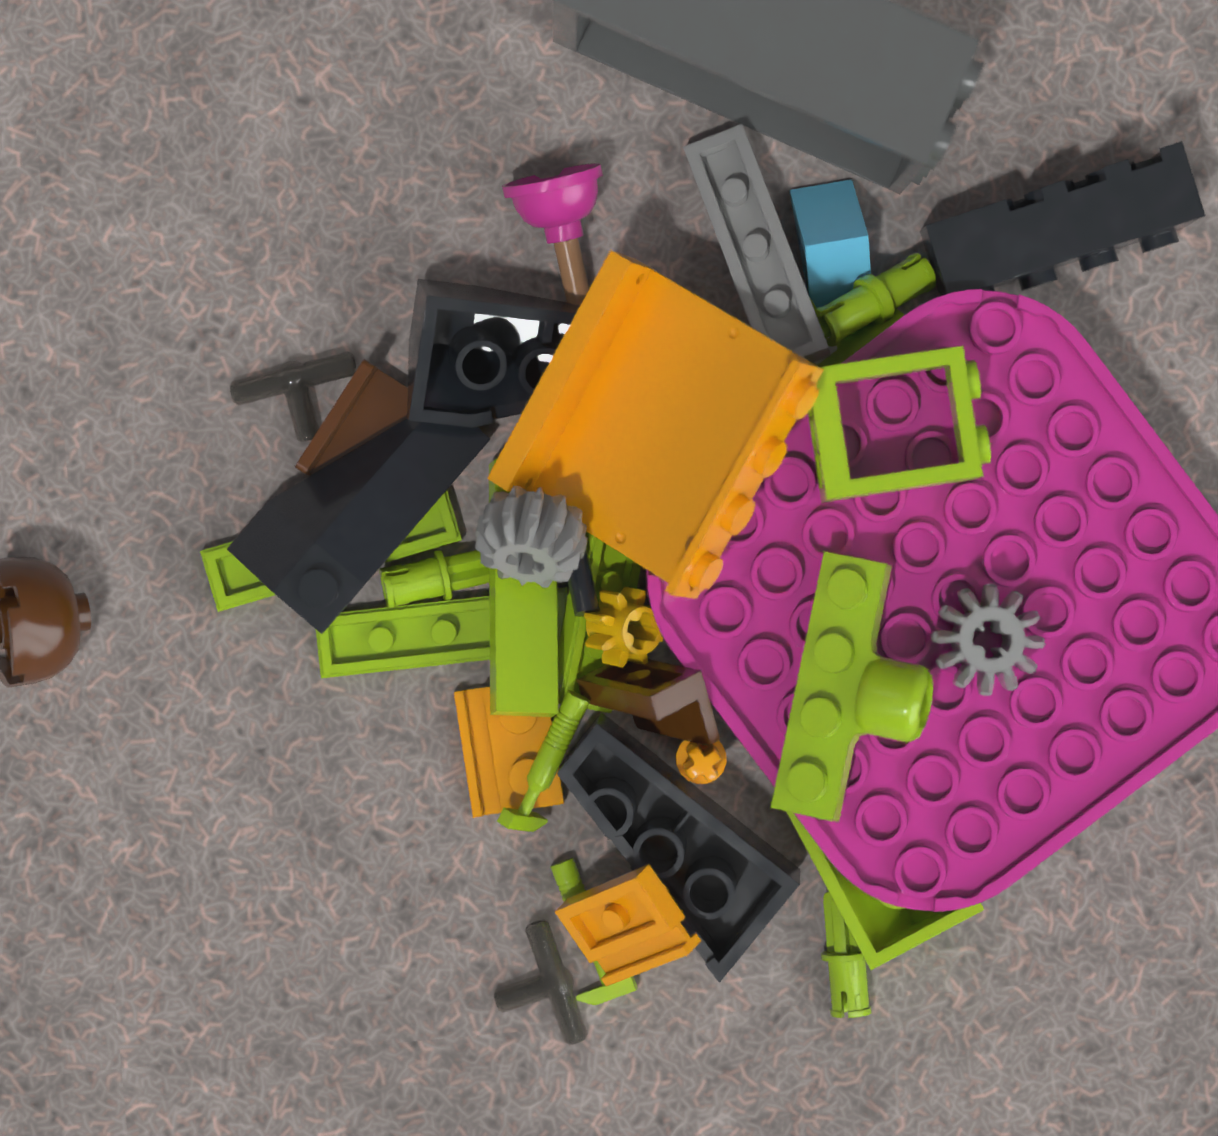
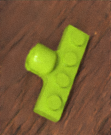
M824 551L771 808L839 822L854 747L859 737L870 734L903 742H911L919 738L925 728L933 697L932 674L924 666L884 658L877 653L876 641L892 566L889 564Z

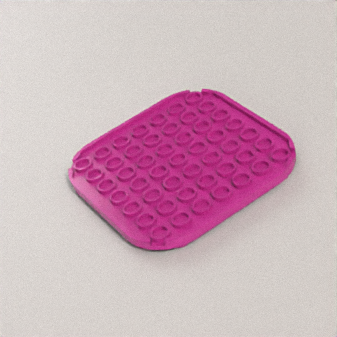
M983 289L949 293L918 306L841 363L963 346L965 361H976L980 377L981 397L972 400L975 425L985 424L990 442L991 462L982 464V477L963 482L821 503L807 413L803 418L796 419L784 441L787 444V451L782 463L771 476L764 477L752 499L755 502L754 512L744 529L738 534L731 536L720 556L723 560L721 572L709 589L705 588L703 592H700L697 599L672 596L664 591L668 583L646 569L649 603L663 639L683 667L702 671L710 703L775 788L824 551L886 563L892 566L876 641L877 653L884 658L924 666L932 674L933 697L927 723L920 737L911 742H903L870 734L859 737L854 747L839 822L796 813L794 815L827 859L852 884L885 903L913 910L934 912L957 910L982 903L998 895L1218 729L1217 513L1089 343L1070 322L1050 307L1032 298L1020 294L1017 296ZM945 368L836 384L850 480L959 463ZM996 584L999 591L998 607H1000L1010 592L1017 591L1022 594L1023 598L1014 615L1018 617L1025 612H1038L1040 620L1036 624L1024 628L1025 636L1043 637L1045 645L1039 649L1024 647L1022 654L1037 664V669L1033 674L1023 672L1014 665L1011 666L1018 682L1016 689L1012 691L1005 690L995 674L993 691L991 695L987 696L978 693L977 672L970 683L964 688H958L953 684L954 675L962 664L958 662L948 668H939L936 664V659L940 655L952 651L951 643L938 644L932 642L931 633L939 630L952 632L954 625L943 620L938 614L942 606L952 607L962 615L965 613L958 600V592L960 590L970 589L981 607V593L984 585ZM989 621L982 623L985 631L974 632L972 638L973 645L984 647L985 658L994 656L990 649L1001 648L1003 641L1002 634H995L991 631V622Z

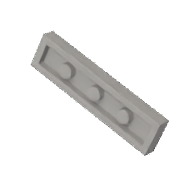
M743 124L684 146L685 154L750 326L812 363L832 356Z

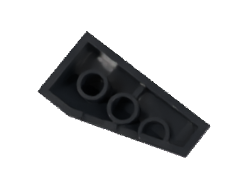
M418 279L409 336L408 420L473 428L492 424L494 419L522 414L580 305L482 286Z
M407 418L270 499L227 550L276 596L318 632L323 634L491 439L478 427L470 428L409 421Z

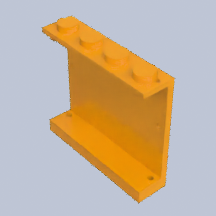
M610 250L487 479L508 492L512 490L513 486H520L526 491L536 492L541 487L544 494L550 496L564 495L566 505L576 506L582 510V522L587 526L586 532L666 581L668 585L664 591L668 594L697 599L700 592H703L705 588L709 589L718 578L723 566V560L720 556L731 536L741 532L749 522L755 508V502L752 499L764 477L771 476L782 463L787 451V444L784 441L796 419L803 418L814 405L819 393L816 383L824 369L641 261Z

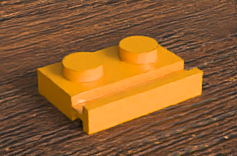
M490 686L454 691L473 818L501 813L503 807L519 809L528 790L527 775L552 725L551 717L490 715ZM557 773L550 787L539 794L533 809L564 804L561 779Z
M649 864L574 895L554 911L589 963L598 961L606 973L601 978L605 986L687 956L702 941L697 933L689 936L680 922L685 918L684 914Z

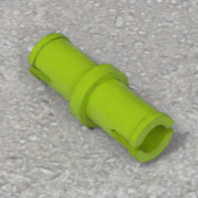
M912 253L902 262L877 276L866 274L853 283V290L823 307L814 309L827 345L829 347L836 346L841 340L870 323L882 325L894 316L896 308L924 292L933 290L936 287V276L932 266L925 257L921 259L919 253Z

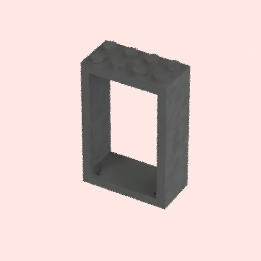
M552 0L554 43L738 124H743L745 127L898 194H901L911 182L920 185L923 177H927L930 169L934 170L937 162L942 161L957 127L956 124L948 120L953 118L957 109L960 110L964 100L969 99L984 66L983 62L973 58L981 40L891 0Z

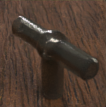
M349 351L304 363L288 361L277 370L232 381L230 392L233 402L239 406L285 394L296 438L298 441L304 442L312 440L320 428L309 387L351 377L356 372L357 366L353 354Z
M546 920L532 922L526 926L525 933L540 975L495 989L493 995L496 1006L500 1012L504 1013L549 998L564 1043L568 1045L579 1043L586 1039L588 1033L573 993V975L563 965L549 922Z

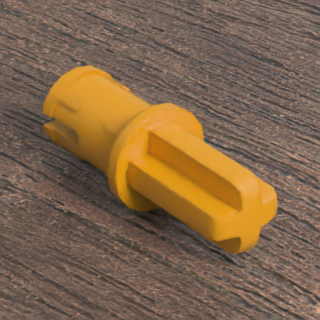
M683 740L676 752V765L680 774L687 781L695 784H708L715 781L723 773L727 764L726 751L719 740L709 746Z

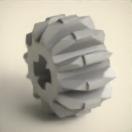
M513 486L510 493L494 492L490 503L485 506L483 515L479 516L475 532L477 537L475 548L481 553L480 563L488 568L497 569L499 578L512 577L519 580L522 586L526 582H536L542 587L549 588L552 581H569L572 571L578 568L579 560L584 557L587 537H585L587 526L582 522V510L576 506L566 505L564 495L550 496L544 494L541 487L536 492L526 491L520 486Z
M985 584L981 593V607L973 592L966 588L958 592L959 603L965 612L963 615L949 606H942L938 611L939 616L954 625L952 632L944 630L933 631L931 633V641L938 644L951 643L952 651L940 655L936 659V664L941 669L951 667L958 662L962 664L954 675L953 684L955 686L964 688L970 683L977 672L978 693L989 696L994 688L995 674L1005 690L1012 691L1018 687V682L1011 666L1014 665L1026 673L1033 674L1035 672L1037 664L1022 653L1024 647L1030 649L1043 648L1045 639L1040 636H1025L1024 628L1034 625L1040 620L1037 611L1025 612L1018 617L1014 615L1022 602V594L1017 591L1010 592L1000 607H998L999 591L997 585ZM985 621L991 622V631L995 634H1002L1003 640L1001 648L990 649L994 655L991 658H985L984 647L973 645L972 639L974 632L985 631L982 625Z

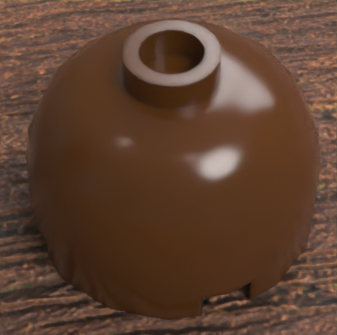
M35 557L0 559V649H5L6 657L0 658L1 682L9 688L51 679L67 668L79 650L80 632L91 629V611L88 598L84 592L75 594L68 576L50 562Z

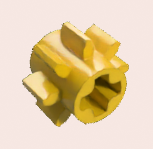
M624 587L621 593L602 590L600 591L601 601L598 602L600 611L598 613L585 612L586 632L589 637L585 642V646L603 650L602 663L621 668L625 666L627 661L645 665L648 663L647 654L653 651L659 642H663V637L655 622L650 605L644 604L646 591Z

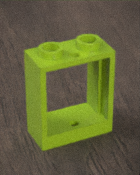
M963 346L821 367L824 371L816 383V388L819 389L818 397L808 412L821 503L975 480L983 476L982 464L991 462L990 442L985 424L975 425L972 400L981 397L980 377L976 361H965ZM945 368L959 463L850 480L836 384Z

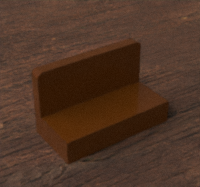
M364 359L298 460L295 468L311 476L407 419L408 388Z
M648 659V663L645 665L627 661L623 668L606 664L576 679L580 694L590 700L589 704L632 714L635 725L639 729L706 746L720 739L701 670Z

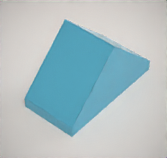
M852 179L789 190L806 290L817 308L823 307L853 290V283L866 274H871L869 236Z

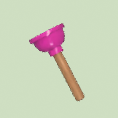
M600 163L567 167L558 176L541 179L532 175L502 185L504 197L512 198L514 207L524 222L535 228H544L547 244H554L566 301L575 305H581L589 290L578 237L584 235L581 219L588 216L596 205L598 195L597 178L603 176Z

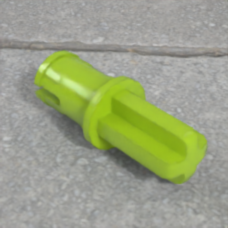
M438 550L434 551V557L404 565L379 568L384 598L389 609L413 601L443 596L445 601L451 600L452 591L489 583V568L480 563L481 553L478 550L444 557L442 551Z
M828 891L823 896L827 950L821 952V960L828 962L832 1007L830 1015L835 1018H843L844 1013L848 1012V1018L867 1016L872 1011L869 1005L866 961Z

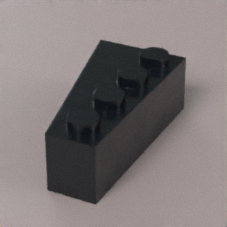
M1181 141L1160 148V152L1149 160L1135 164L1134 160L1129 161V159L1092 172L1086 175L1084 180L1075 183L1073 179L1062 180L1024 194V199L1014 202L1012 198L1005 199L926 225L920 231L930 265L936 276V285L940 296L972 289L995 291L994 287L1016 280L1019 281L1021 291H1025L1058 280L1055 268L1079 261L1081 271L1086 272L1119 261L1116 249L1139 242L1142 253H1147L1178 243L1179 239L1176 231L1185 228L1206 215L1183 142Z
M602 712L562 761L557 772L558 776L607 839H611L631 865L630 869L634 871L649 864L660 881L666 886L669 894L685 916L680 923L689 936L697 933L702 940L695 949L704 959L706 967L720 983L800 885V868L690 781H687L681 774Z

